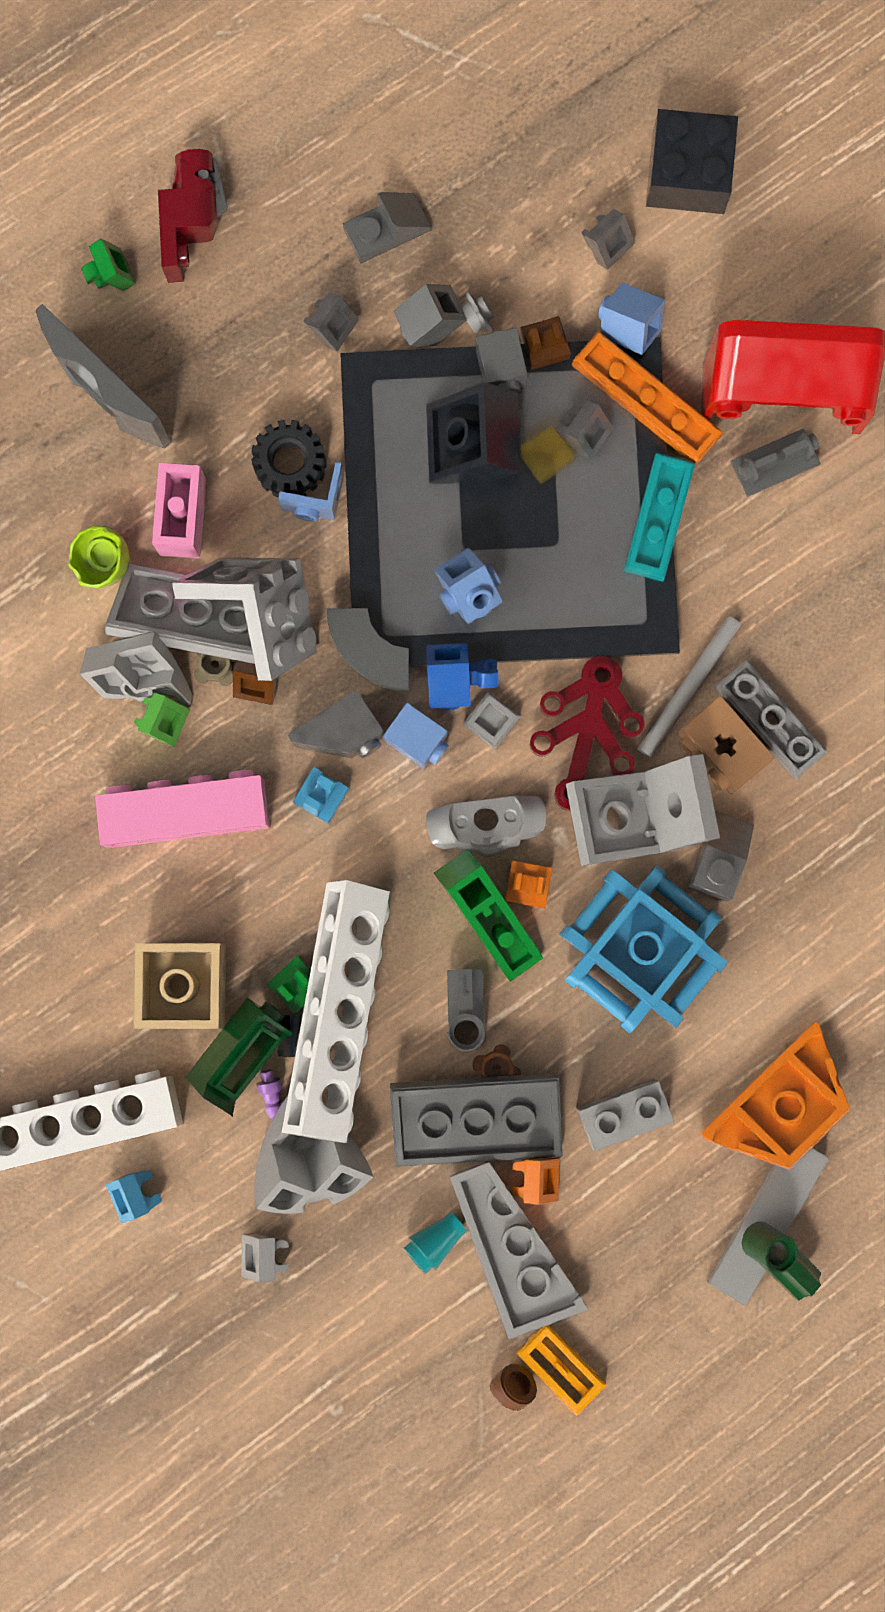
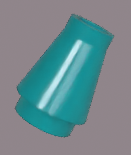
M450 1212L441 1220L410 1236V1242L403 1249L417 1267L426 1274L432 1268L437 1270L467 1230L458 1218Z

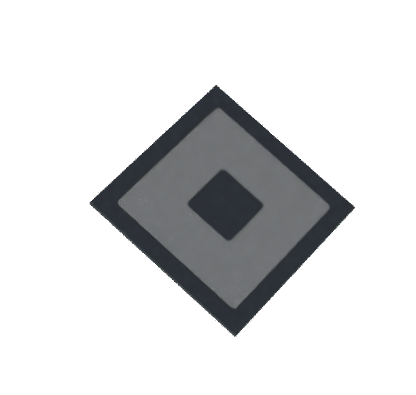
M656 337L642 355L617 345L663 383L660 337ZM589 341L567 342L571 353L569 360L533 370L530 368L524 345L520 344L527 370L526 388L520 389L518 393L522 472L493 482L429 483L426 404L483 383L476 346L340 353L351 608H368L371 625L379 637L394 646L409 648V667L427 666L426 645L467 643L469 663H475L487 658L497 659V663L589 659L600 656L630 657L680 653L673 549L663 582L624 571L654 456L656 453L667 455V443L572 366L575 357ZM586 401L599 405L613 426V430L592 460L579 456L576 450L564 442L556 432L560 424L569 427L574 420L569 412L572 406H583ZM467 548H470L484 565L489 563L501 582V585L497 586L496 589L503 603L491 609L486 616L475 619L469 624L458 612L451 615L439 596V593L444 591V588L434 571L435 568Z

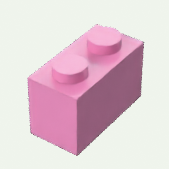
M159 463L152 544L160 556L200 558L207 479L198 465Z

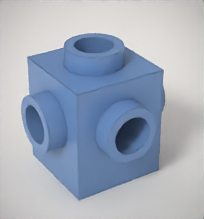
M467 548L434 569L444 588V591L440 592L439 596L451 615L458 612L468 624L475 619L486 616L491 609L503 603L496 589L497 586L501 585L496 572L489 563L484 565L470 548Z

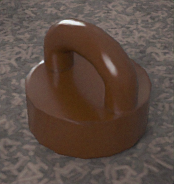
M510 1364L505 1366L491 1381L490 1390L504 1407L512 1411H520L535 1399L537 1386L532 1374L526 1368L518 1364Z

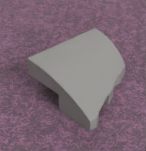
M155 632L86 648L80 675L103 698H132L143 702L144 698H151L153 693L175 696L178 699V703L184 706L191 704L192 693L171 652Z

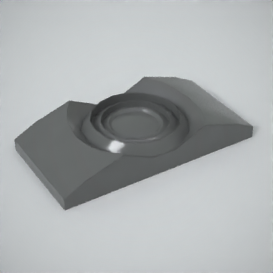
M41 304L35 310L41 330L53 354L57 357L72 384L82 387L106 412L115 417L119 430L145 443L165 449L171 443V440L159 417L51 311Z

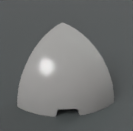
M287 1096L273 1117L260 1149L254 1186L256 1209L282 1214L305 1212V1205L328 1198L331 1204H336L364 1187L374 1176L363 1153L349 1135L347 1143L282 1133L288 1100Z

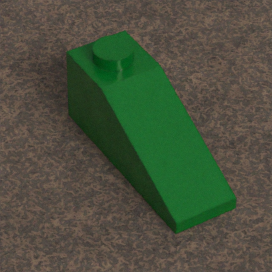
M467 849L434 872V875L510 982L543 959V956L482 865Z

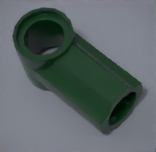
M755 1222L746 1229L742 1238V1249L747 1256L757 1261L796 1300L800 1301L804 1297H812L821 1286V1272L798 1249L794 1239L766 1222Z

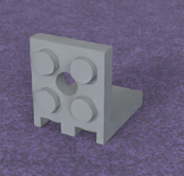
M219 558L172 582L175 599L242 600L258 680L272 681L317 652L316 634L312 627L309 610V595L305 589L300 558Z
M703 754L687 756L646 772L579 780L566 784L581 866L663 854L720 838ZM609 808L614 809L619 815L620 824L617 829L612 828L607 821V811Z

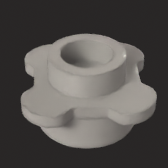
M469 291L466 292L468 300L460 304L471 329L474 333L479 332L485 327L489 332L493 331L488 320L492 319L494 315L483 296L476 299Z

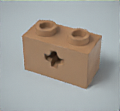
M721 696L715 699L678 732L682 738L679 744L688 756L703 754L705 765L709 769L707 772L709 780L721 792L726 789L731 795L775 759ZM727 741L731 747L727 750V753L719 756L715 752L718 743L721 744Z

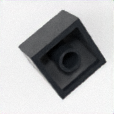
M484 382L426 404L429 483L493 482L522 472L517 392Z

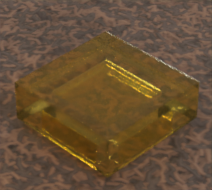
M552 425L520 446L522 459L540 484L572 464L575 459Z

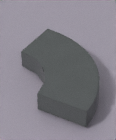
M326 608L328 626L333 642L344 660L363 678L378 686L398 691H409V648L394 646L379 637L371 625L368 608Z

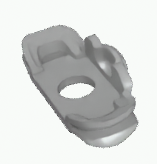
M516 795L454 803L428 811L426 817L427 832L431 842L440 849H459L460 853L467 849L470 853L479 854L483 857L498 855L499 852L508 848L519 846L520 840L537 837L546 825L545 805L538 796ZM491 809L497 814L498 824L494 829L483 831L477 828L474 823V817L479 810Z

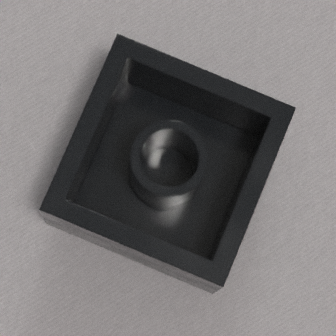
M658 109L652 134L646 207L724 214L732 192L738 116Z

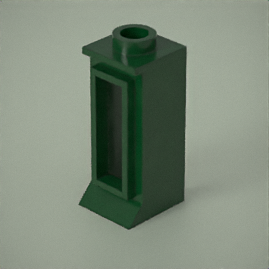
M247 997L185 1078L204 1099L233 1117L236 1100L287 1035L292 1036L293 1033L281 1022L285 1015L267 1001L260 1006Z

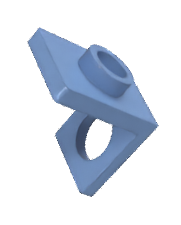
M335 462L328 500L280 491L278 501L281 509L294 512L296 518L305 521L316 522L318 517L335 520L344 478L342 463Z

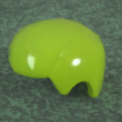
M101 525L90 526L78 532L70 544L68 567L75 573L81 586L97 589L106 588L118 583L128 571L130 553L127 543L111 527Z

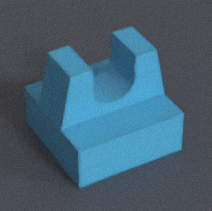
M313 767L293 803L329 824L350 789Z
M150 1170L131 1173L105 1184L121 1223L137 1219L149 1213L152 1208L162 1202L160 1193L146 1197L141 1192L142 1183L153 1178Z

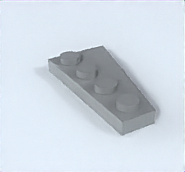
M489 1161L450 1175L453 1188L508 1339L589 1310Z

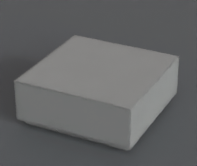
M488 692L463 723V726L496 750L520 720V716Z

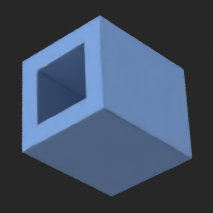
M622 282L611 296L608 295L604 298L598 312V317L601 319L600 332L613 343L642 355L662 331L665 299Z
M408 703L405 704L383 735L385 743L422 769H425L429 762L436 765L449 748V744L444 742L448 737L447 730Z

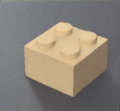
M135 943L133 1029L224 1028L226 944Z

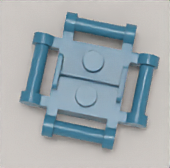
M658 865L651 870L638 888H635L618 873L610 869L603 878L604 885L572 925L566 924L559 933L563 939L584 954L564 981L572 988L578 986L621 1021L620 1026L629 1034L637 1027L650 1009L654 1010L677 1029L684 1020L681 1015L715 972L721 973L728 964L722 956L705 944V939L720 922L722 916L714 909L708 911L669 880L665 876L667 872ZM654 889L696 921L699 925L693 932L649 897ZM620 893L628 901L594 944H592L583 936L615 896ZM698 955L703 962L668 1005L661 999L692 958ZM594 964L598 965L640 1000L633 1008H630L589 975L588 971Z

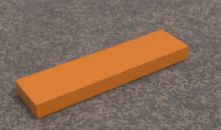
M599 331L572 362V366L688 461L695 463V466H697L723 434V431Z

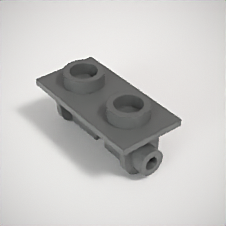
M803 428L739 456L730 462L746 496L749 497L819 466L821 463L814 451L819 448V442L815 434L807 435Z

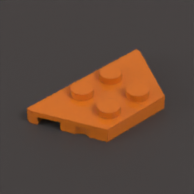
M814 1022L700 1133L701 1136L708 1142L788 1170L802 1159L850 1111L820 1025Z

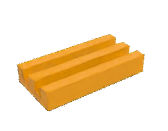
M550 1324L541 1327L536 1333H533L528 1338V1341L516 1351L517 1355L576 1416L607 1386L606 1382ZM546 1336L594 1384L590 1389L545 1345L542 1340ZM535 1348L582 1395L578 1401L533 1357L531 1352Z

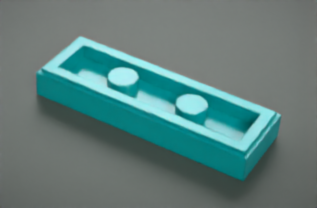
M660 453L655 454L624 567L625 572L662 582L665 579L695 463Z

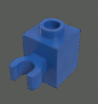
M467 643L426 645L430 708L455 710L459 707L471 706L470 686L477 685L482 688H495L499 686L497 659L487 658L475 663H469Z

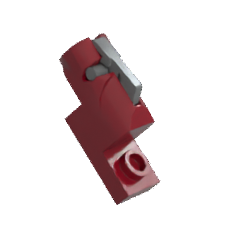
M188 149L176 154L172 189L158 190L161 267L168 283L184 282L183 267H189L190 265L188 244L212 241L217 229L218 217L228 210L217 161L209 150Z

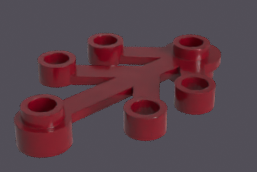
M607 656L593 657L588 660L582 669L581 679L559 692L550 691L545 693L540 701L541 712L547 717L554 718L563 712L564 706L588 694L585 710L549 731H537L532 735L529 744L530 750L534 755L545 757L552 752L556 745L578 733L568 776L557 785L554 793L557 805L565 811L571 812L569 800L564 796L566 784L584 780L594 737L608 758L609 769L613 775L630 774L635 766L633 756L621 749L601 715L604 698L620 720L619 730L623 736L627 738L639 736L644 729L645 722L639 713L632 711L618 687L622 681L621 668L614 659ZM598 669L606 670L609 673V680L606 682L597 681L594 672ZM548 698H555L559 701L560 708L556 711H549L546 709L544 702ZM628 718L636 719L639 723V729L635 732L626 730L624 721ZM538 737H545L549 740L550 747L545 751H540L535 747L534 741ZM618 757L627 759L629 762L628 770L618 771L614 766L615 759Z

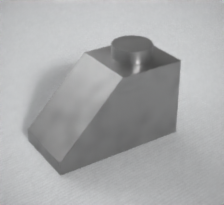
M355 690L287 734V736L296 748L350 759L359 754L362 759L374 753L382 746L379 740L383 738L384 731L358 691Z
M715 811L720 838L702 844L687 888L726 902L733 900L747 862L754 825Z

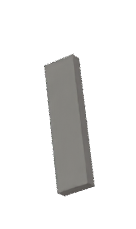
M812 1148L790 1170L773 1164L707 1280L710 1285L741 1304L747 1305L766 1270L743 1251L742 1238L744 1232L751 1224L761 1221L787 1234L828 1162V1157Z

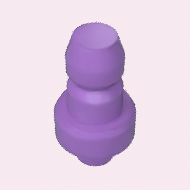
M265 1070L260 1072L262 1081L256 1083L258 1093L263 1095L264 1102L266 1103V1113L270 1119H273L282 1104L279 1102V1091L282 1090L281 1078H274L272 1070Z

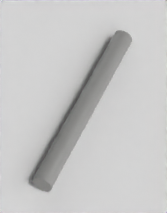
M727 616L637 750L644 756L652 758L741 626L740 622Z

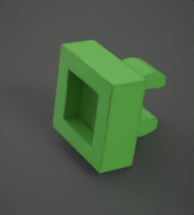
M153 693L151 698H144L142 702L148 706L143 719L136 718L134 723L139 727L138 731L164 744L175 747L190 709L166 696Z

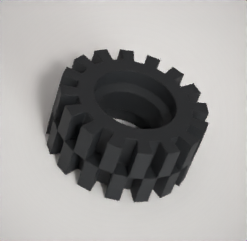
M285 420L277 421L279 426L276 428L269 424L265 427L266 434L262 435L259 433L257 435V445H252L251 450L253 455L251 459L252 466L258 481L261 482L262 487L267 492L271 490L275 497H279L280 491L307 496L306 491L308 489L314 491L318 487L317 481H322L325 475L326 458L317 433L313 434L311 427L305 424L301 427L299 421L291 420V425H286ZM286 446L300 449L305 457L303 466L292 474L282 473L274 466L275 454Z

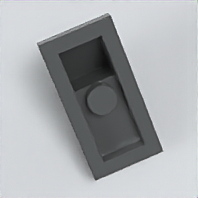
M380 192L377 194L378 207L343 223V230L360 264L431 231V225L414 193Z

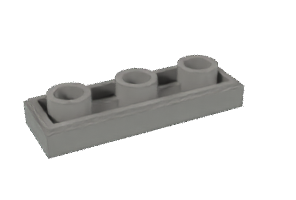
M748 660L744 661L714 687L794 780L828 752ZM766 713H773L777 717V725H771L766 721Z

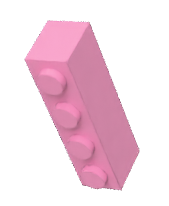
M253 770L233 771L229 773V779L213 781L212 775L193 776L188 778V784L172 786L171 780L152 781L147 783L148 789L132 791L130 785L112 786L106 788L107 794L95 796L100 845L106 848L270 828L265 780L261 775L254 776Z

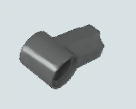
M483 969L447 970V1034L449 1041L454 1048L461 1052L476 1051L482 1046L486 1035ZM466 1021L474 1023L479 1030L477 1040L469 1045L459 1043L455 1037L457 1026Z

